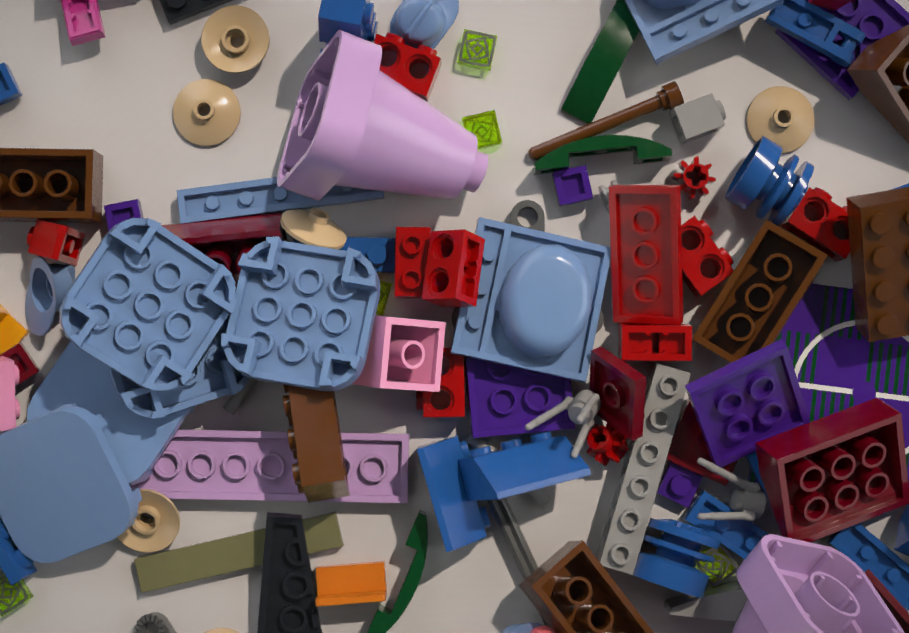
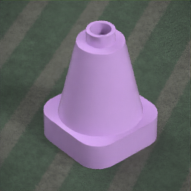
M338 30L311 65L301 86L278 171L277 186L317 201L321 200L334 185L454 199L460 194L462 189L474 193L480 187L487 171L488 155L477 151L478 141L476 135L379 70L382 59V47L380 45Z
M768 534L759 541L737 568L738 582L748 599L732 633H905L863 570L849 557L834 548Z

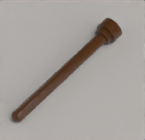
M675 81L663 85L661 90L656 92L655 97L533 146L529 149L528 156L532 160H538L565 144L596 136L661 108L663 111L668 109L671 111L674 107L684 104L681 91Z

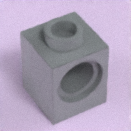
M713 93L676 106L669 113L681 145L719 131L725 125L723 120L726 119L724 107L720 100L715 101Z

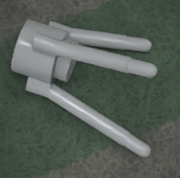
M581 390L574 398L567 396L562 403L526 424L525 429L529 431L565 409L568 410L569 418L576 424H582L581 431L571 453L573 459L577 458L590 428L595 423L593 418L601 409L599 395L590 390Z
M703 458L697 460L698 464L742 487L740 490H734L731 498L712 495L736 512L699 513L697 515L699 520H746L754 522L755 519H759L762 516L766 505V496L763 492L758 491L759 484L747 482ZM695 493L693 498L696 499L699 493Z

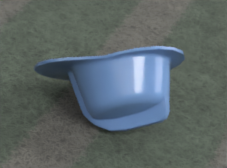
M403 0L390 22V33L404 38L406 45L416 49L419 44L434 49L454 23L459 12V1Z
M40 256L35 257L31 262L30 280L25 299V316L28 327L33 334L42 336L49 331L54 313L59 311L65 294L75 281V268L72 265L48 264Z

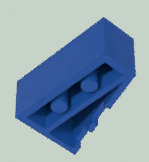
M321 0L318 15L319 41L325 42L327 45L338 30H342L367 41L374 42L378 28V21H375L374 3H370V0Z

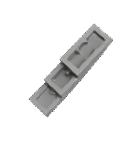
M733 581L719 584L716 587H706L703 598L684 593L666 599L664 601V608L669 615L737 622L740 616V608L744 607L748 598L739 582Z

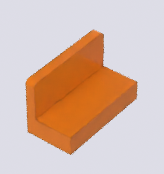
M385 561L316 566V606L386 601Z

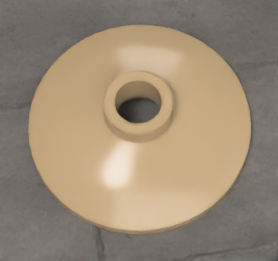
M232 5L217 10L208 18L202 30L201 43L206 57L215 67L228 73H243L261 63L267 54L270 37L268 28L258 13L244 6ZM236 37H241L243 44L238 48L233 47L232 40Z
M201 79L188 84L180 91L174 102L173 119L177 130L186 140L199 146H215L223 143L234 134L240 122L241 110L236 95L227 85L216 80ZM203 105L210 106V113L206 116L199 114V109Z
M776 86L762 91L753 99L747 111L746 124L748 132L755 143L764 136L783 148V154L798 149L809 139L814 127V113L807 98L799 91L790 87ZM779 112H784L788 115L789 120L787 123H781L778 120Z
M290 209L281 216L280 223L283 229L294 239L306 245L341 249L347 240L342 228L329 219V214L321 209Z
M140 489L142 500L138 505V515L134 521L135 523L117 538L127 547L139 552L160 551L168 547L178 535L180 529L179 512L174 503L165 495L154 490ZM143 513H148L152 515L153 518H147L144 516Z

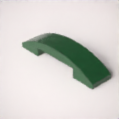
M624 0L616 1L561 108V111L586 124L592 123L639 33Z
M603 135L589 137L565 144L546 154L534 164L533 173L534 175L548 174L569 169V158L630 151L633 152L634 164L668 161L672 157V149L658 142L635 136Z
M419 510L405 545L416 549L417 552L392 609H389L379 604L367 633H386L403 614L418 587L428 547V522L426 512Z

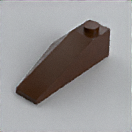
M909 25L868 45L847 71L863 96L909 143Z

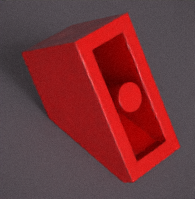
M37 220L35 227L32 226L27 235L28 253L77 266L85 233L68 226Z

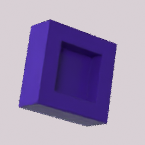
M586 165L552 172L559 207L593 199Z
M138 199L104 205L108 231L116 224L128 219L143 218L141 202Z
M670 461L659 483L657 493L688 508L703 477Z

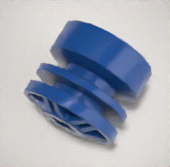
M762 136L748 153L727 189L725 199L743 210L757 199L760 203L756 211V217L759 219L764 218L770 209L773 208L768 221L779 226L796 209L805 195L809 180L814 171V165L806 161L794 173L799 156L794 154L783 165L779 164L783 148Z
M650 518L647 526L661 530L662 533L660 539L644 535L643 539L657 547L655 554L639 552L633 575L678 592L703 598L709 576L695 567L697 561L714 563L715 557L700 551L702 545L718 549L720 541L711 537L703 529L673 519Z

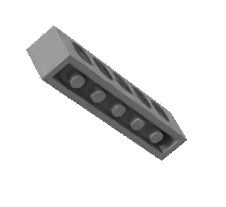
M658 363L651 365L645 390L643 437L629 441V450L624 458L596 558L604 567L631 575L634 573L686 389L684 385L688 384L691 375L689 372Z

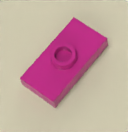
M61 0L67 33L72 46L106 37L98 0Z

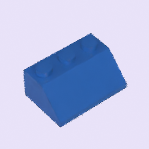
M551 431L530 435L532 442L524 444L521 443V438L501 442V449L491 451L490 446L469 450L471 457L459 459L467 501L498 500L591 475L590 468L579 454L575 459L571 457L574 447L565 435L552 437Z
M458 435L418 446V456L446 553L487 537L485 528L491 527L486 507L479 508L477 500L467 501L459 459L471 457L466 440L459 442Z

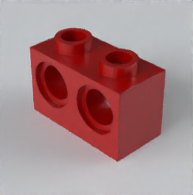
M387 32L385 37L376 34L373 43L382 47V53L392 51L397 55V60L392 66L385 67L380 64L379 70L421 99L428 101L442 65L441 58L436 56L437 51L421 44L418 45L417 49L405 44L406 40L393 33ZM416 63L426 64L429 67L428 74L421 79L414 78L410 74L413 65Z
M809 187L796 209L785 218L780 226L827 254L834 261L844 260L850 253L847 206L840 207L832 202L833 197L825 190L818 187L814 189ZM806 204L816 208L818 215L815 221H810L805 217L804 207ZM835 223H840L844 226L846 230L844 240L835 237L833 233Z
M693 216L681 225V234L687 232L696 239V246L693 250H687L682 247V279L693 295L699 297L730 276L734 271L731 267L734 262L723 247L718 249L711 237L714 234L709 225L703 219L698 221L696 216ZM703 260H709L715 265L716 273L713 278H707L702 275L700 265Z
M396 227L394 292L396 298L422 299L431 227Z
M465 229L431 231L422 299L440 307H476L485 239Z
M618 323V358L636 361H692V326L688 324Z
M451 347L443 348V356L449 360L450 368L446 374L441 375L440 389L449 393L451 402L447 408L439 410L431 404L432 391H416L417 410H423V418L465 417L464 356L451 354Z

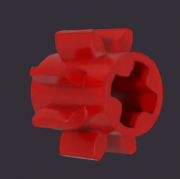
M698 156L693 158L689 166L685 161H680L678 166L682 172L674 173L671 176V179L678 180L680 192L683 190L688 193V200L694 199L697 191L704 197L709 194L705 185L716 181V178L709 177L708 170L712 164L710 163L706 166L699 164ZM692 171L695 172V177L701 180L694 186L692 185V180L686 178Z
M608 423L606 427L596 424L586 437L587 444L590 447L586 453L603 466H607L609 460L619 463L629 450L625 440L627 437Z

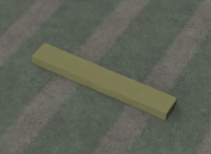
M337 512L303 519L309 554L344 545ZM266 528L135 558L141 593L263 565Z

